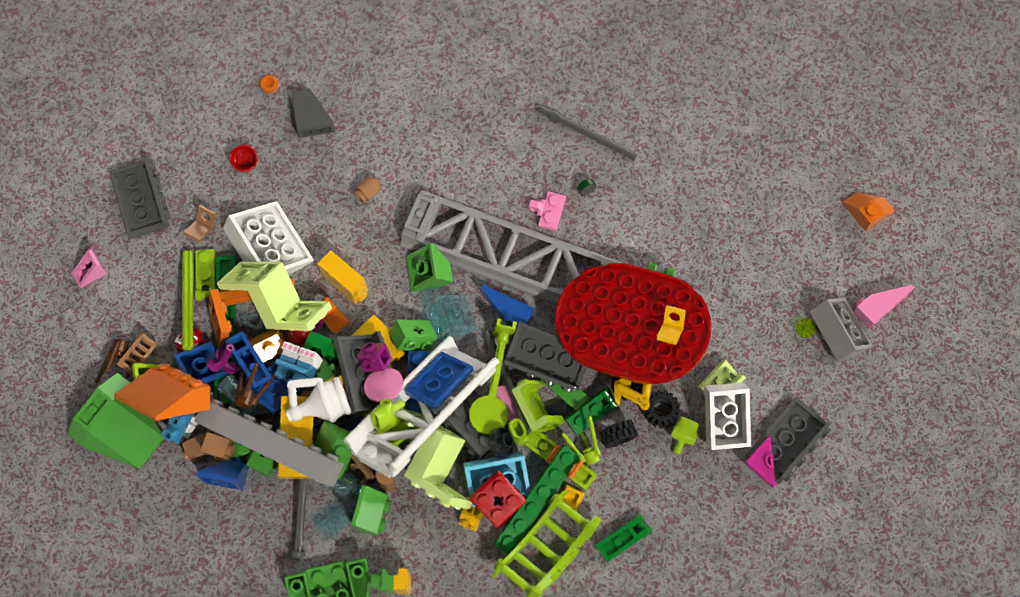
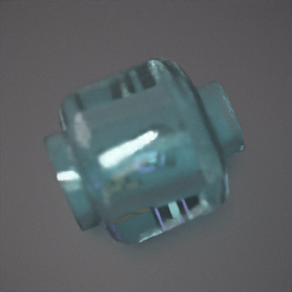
M344 473L340 480L337 479L334 487L330 486L332 494L345 501L354 500L360 495L361 491L359 478L348 473Z

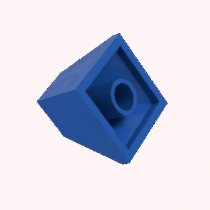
M212 342L174 355L175 369H179L181 372L189 374L203 383H208L227 375L223 371V367L218 372H214L206 366L209 360L218 361L215 357L216 350Z
M233 458L232 461L224 460L199 470L196 476L205 484L243 490L248 467L244 460Z

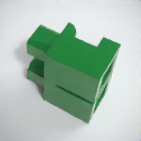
M310 331L303 348L316 352L321 358H325L328 364L331 362L340 365L333 339Z

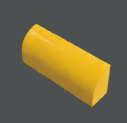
M281 396L280 430L288 433V438L292 440L294 437L305 441V446L310 447L313 438V416L302 417L299 421L293 420L290 422L286 414V410L291 407L289 405V396ZM297 396V405L302 404L308 397ZM279 463L278 479L309 478Z

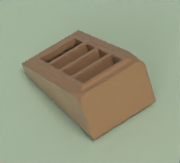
M141 333L116 365L133 376L132 368L124 361L127 359L132 364H143L158 344L144 333ZM142 340L144 343L150 346L149 350L145 348L143 345H141L139 342ZM134 348H139L141 351L145 353V355H141ZM130 353L139 358L140 361L137 362L132 357H130Z

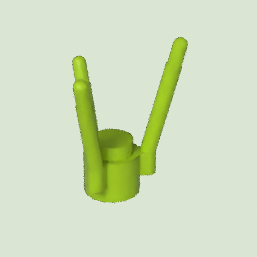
M588 416L593 441L592 447H590L584 431L580 433L586 450L582 451L583 455L565 433H562L568 445L576 454L581 456L579 460L583 463L585 462L586 466L601 461L599 457L601 453L598 448L592 416Z

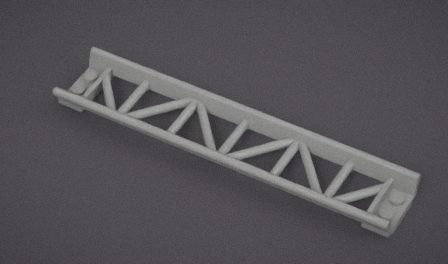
M422 190L418 194L404 225L400 244L401 247L417 251L431 243L426 241L427 238L467 219L453 250L434 244L450 265L556 304L563 291L551 287L549 284L562 253L573 280L579 274L571 252L600 262V266L608 265V263H622ZM442 205L462 212L432 227ZM474 220L490 264L461 254ZM482 220L512 230L499 264L495 258ZM519 234L550 244L506 267ZM555 251L542 283L513 273ZM694 289L700 296H702L703 299H705V292Z

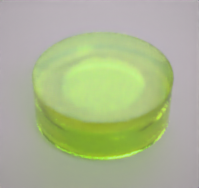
M801 319L796 325V333L799 337L808 339L814 335L816 325L810 319Z

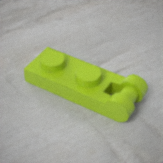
M215 249L195 250L196 301H203V299L209 298L211 296L210 290L216 289ZM203 287H209V290L203 291Z

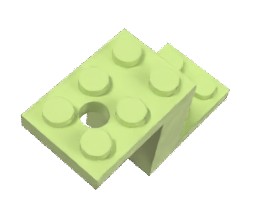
M240 262L217 282L220 290L248 291L266 329L310 331L332 308L329 301H300L282 262Z
M401 408L403 411L426 422L423 414ZM403 420V423L411 427H414L413 424ZM440 425L417 449L404 477L411 480L409 483L419 489L423 488L426 495L440 499L439 503L445 507L450 508L452 506L460 510L461 508L470 509L472 505L468 498L444 484L465 440Z

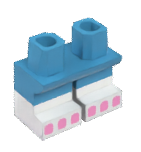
M284 341L282 346L283 353L280 359L275 361L278 365L275 376L282 381H287L290 373L294 374L291 380L313 378L323 359L314 351L300 348V346Z
M198 412L169 418V423L161 434L162 437L168 442L174 440L177 444L180 443L182 437H185L187 440L193 438L199 427V424L194 422Z

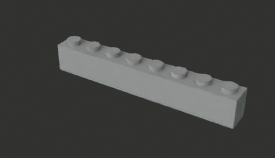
M213 399L212 402L210 401L209 410L198 412L194 422L324 485L335 486L344 464L338 462L339 457L327 453V455L321 454L322 449L313 445L307 447L304 445L305 441L296 437L292 440L288 438V433L277 429L275 432L271 430L272 426L261 421L258 424L255 422L256 418L248 414L241 416L239 415L240 410L231 406L227 409L223 407V402Z

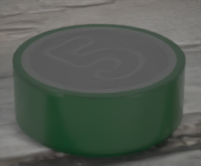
M586 179L579 184L577 190L581 196H585L593 192L597 185L593 179Z

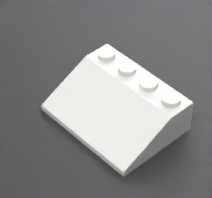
M277 201L229 215L223 227L243 262H282L288 275L314 261Z

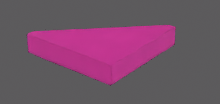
M768 436L744 464L773 488L776 485L771 437Z

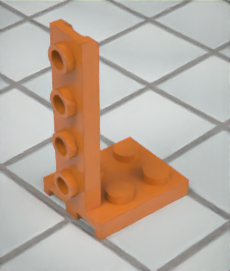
M290 279L291 282H292V284H293V286H294V284H295L294 279ZM218 289L210 290L211 296L209 297L210 304H208L218 347L222 344L226 345L225 340L230 338V332L232 331L230 320H226L225 314H227L226 306L253 301L248 291L222 290L219 292Z

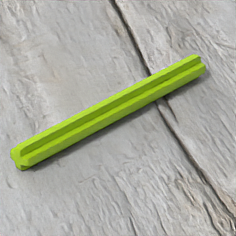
M184 250L182 252L183 350L193 349V252L191 250Z

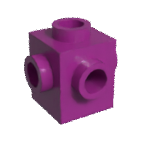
M367 343L357 355L364 372L384 371L393 359L386 343Z

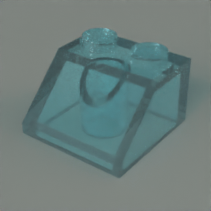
M438 295L423 306L427 318L438 336L436 341L444 340L447 336L456 338L478 329L465 295Z

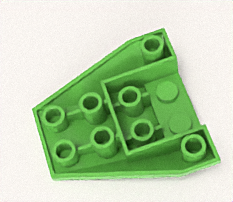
M116 373L94 391L72 419L68 435L83 448L141 469L165 438L162 437V431L155 420L115 398V393L131 383L120 373Z
M366 558L341 560L307 568L284 577L289 597H369L371 578Z

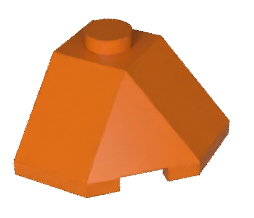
M857 192L842 202L865 231L895 212L886 199L881 196Z

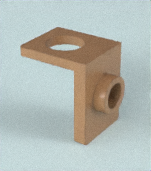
M199 205L197 220L184 231V235L197 242L202 241L213 230L216 213ZM202 212L207 213L210 217V220H206L203 217Z

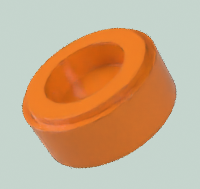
M266 75L260 80V87L265 93H273L278 89L279 83L275 76Z

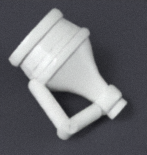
M335 377L332 381L324 382L322 378L290 380L287 383L289 405L291 407L286 410V414L290 422L293 420L299 421L302 417L314 416L334 423L342 415L352 413L339 377ZM315 386L310 396L298 406L296 388Z

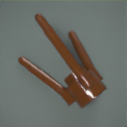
M122 339L113 340L109 353L95 379L96 383L99 382L104 371L109 372L114 358H122L128 351L129 343ZM126 359L125 363L130 366V362ZM126 372V378H129L130 374Z
M254 364L246 388H243V390L245 373L241 372L237 393L234 398L236 400L235 404L245 409H250L251 405L255 406L258 399L276 377L275 373L272 374V380L266 382L254 397V392L250 390L258 364Z

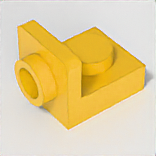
M471 506L470 509L463 508L459 525L468 530L477 531L483 514L476 506Z

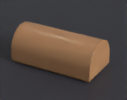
M353 455L346 471L358 487L362 488V485L366 486L376 478V474L371 467L360 462L358 457Z
M376 471L377 481L383 491L394 492L397 490L395 478L392 476L389 478Z

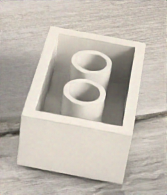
M744 382L704 386L706 443L710 449L751 447L750 389Z

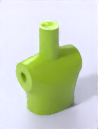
M391 399L381 400L378 407L370 412L374 428L381 430L384 427L396 424L395 412L403 408L405 402L400 399L392 404Z
M682 416L679 417L670 433V437L677 440L673 450L674 453L680 455L684 444L692 446L695 444L699 423Z
M513 419L508 423V431L518 446L529 442L526 428L520 419Z

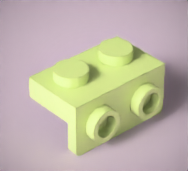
M722 360L697 388L705 396L704 386L741 383L746 377L743 374H738L727 360Z

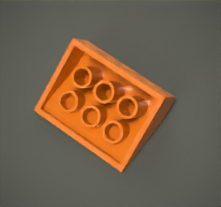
M160 364L158 367L150 368L115 393V398L147 417L158 421L209 410L210 386L201 380L191 377L189 374L181 372L179 369L171 367L169 364Z

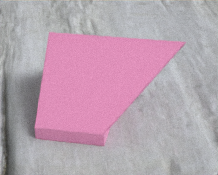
M91 245L72 271V275L80 288L107 274Z

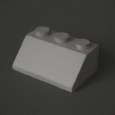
M846 298L827 299L810 310L813 322L820 329L823 340L827 342L832 356L837 361L847 360L873 348Z

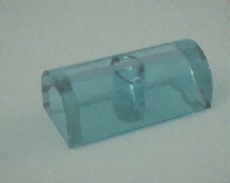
M232 374L227 376L220 382L218 389L243 415L249 414L260 402L257 401L255 406L251 405L250 409L236 405L234 398L239 381Z
M346 500L317 522L315 527L324 539L328 541L352 523L355 510Z

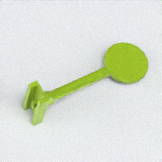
M499 318L492 333V337H497L496 342L498 344L495 358L499 360V364L496 366V372L491 377L488 396L478 398L472 404L469 411V420L472 427L484 435H490L491 431L496 428H504L508 421L507 407L496 395L505 345L508 344V340L512 339L517 322L513 321L511 327L501 325V319Z

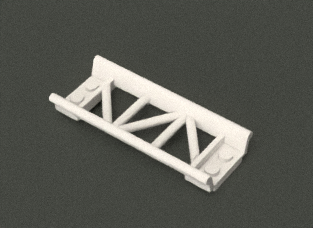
M447 336L403 380L404 384L401 392L391 401L392 404L400 399L406 402L410 397L405 394V389L441 352L473 366L474 371L466 378L470 382L456 397L450 395L445 401L449 404L435 418H433L429 406L419 402L426 422L402 409L395 412L397 417L420 429L375 434L378 430L374 428L369 414L344 439V442L349 446L352 454L358 457L360 462L389 478L391 476L394 478L410 461L409 457L478 385L482 386L496 372L499 360L493 357L488 364H485L458 351L453 338ZM415 438L404 451L387 442Z

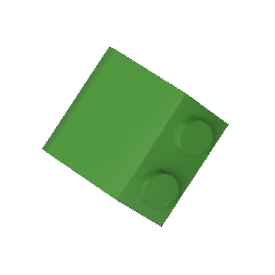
M324 420L313 446L322 449L321 454L327 455V453L339 457L338 462L344 464L338 477L340 480L353 457L351 449L344 442V439L351 432Z
M362 485L351 523L356 532L379 537L380 532H384L386 521L384 520L385 512L389 513L392 501H389L388 494Z

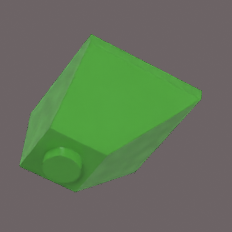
M429 243L406 256L411 292L441 288L453 282L450 263L433 243Z

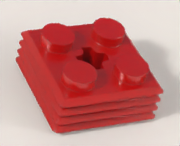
M499 470L469 497L470 501L496 528H499L526 503L525 497ZM494 497H501L502 501L494 503Z

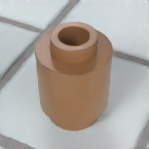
M368 176L356 187L353 193L359 201L364 203L381 190V182L375 176Z

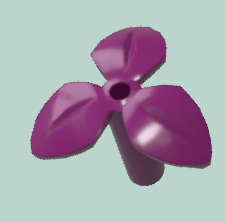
M222 344L216 350L215 357L218 361L209 360L206 363V366L214 372H218L221 367H223V371L227 374L240 372L239 366L234 363H228L234 350V346L231 344L227 346Z

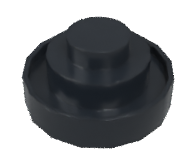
M499 427L490 433L489 446L497 456L506 457L513 453V438L506 428Z

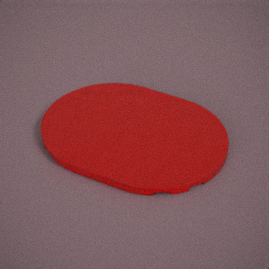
M608 263V265L594 266L583 271L581 275L571 280L558 299L555 311V325L558 338L563 348L575 361L589 369L640 384H662L686 375L704 357L712 334V321L708 306L702 296L690 284L671 275L626 263ZM666 306L686 310L683 331L676 345L657 340V335L664 323ZM677 313L669 314L672 320H680V316Z

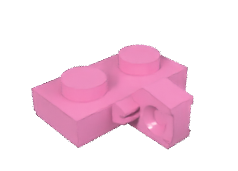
M548 191L546 200L530 201L529 210L537 212V216L541 217L538 227L557 231L566 200L565 195Z

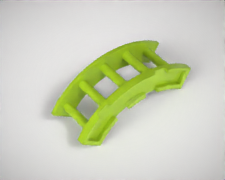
M566 490L560 494H554L549 501L551 505L532 530L504 560L500 558L493 567L496 570L491 577L495 579L502 572L524 590L527 597H541L544 594L543 591L557 580L580 552L579 548H581L586 540L590 539L603 520L597 515L592 520H586L563 501L568 493ZM557 507L581 526L583 531L577 538L570 536L550 519V516ZM543 525L547 526L568 544L569 549L563 556H558L535 537ZM529 542L553 562L554 567L549 573L546 571L542 572L521 554V551ZM515 559L537 577L539 583L536 586H531L509 568L508 565Z

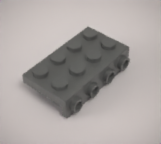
M147 155L143 156L144 161L109 172L129 239L170 226L168 220L171 219L168 209H165L163 203H166L163 192H159L158 188L161 186L158 176H155L153 172L156 170L153 160H149Z
M523 322L518 323L507 357L503 363L507 365L509 370L518 372L519 369L524 371L525 375L530 378L536 379V377L544 379V383L552 386L554 384L561 385V389L571 393L573 390L577 391L586 370L585 366L575 361L566 352L557 335Z
M375 331L372 335L341 336L334 339L352 414L372 412L380 403L374 402L366 396L364 383L373 371L364 372L357 357L365 344L385 343L380 331Z
M464 380L451 396L456 397L468 383ZM474 390L441 424V426L465 440L462 448L466 451L467 457L472 461L480 460L492 451L489 446L490 435L477 432L469 420L470 408L480 398ZM444 402L437 410L429 407L432 416L436 417L449 403Z
M795 397L745 456L749 458L762 442L770 436L775 482L780 484L784 480L787 483L794 474L791 470L795 466L800 467L807 459L804 455L808 451L812 453L819 445L816 441L820 436L823 439L831 431L829 426L832 423L823 420Z

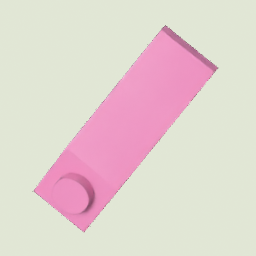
M910 285L871 294L866 299L862 297L855 304L854 314L870 329L907 297L915 287Z

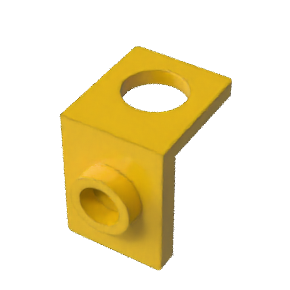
M666 306L664 323L657 335V340L677 344L683 331L686 310ZM677 313L680 316V320H672L669 314Z

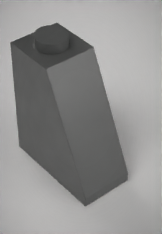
M300 88L297 91H292L299 138L336 132L332 119L311 89Z

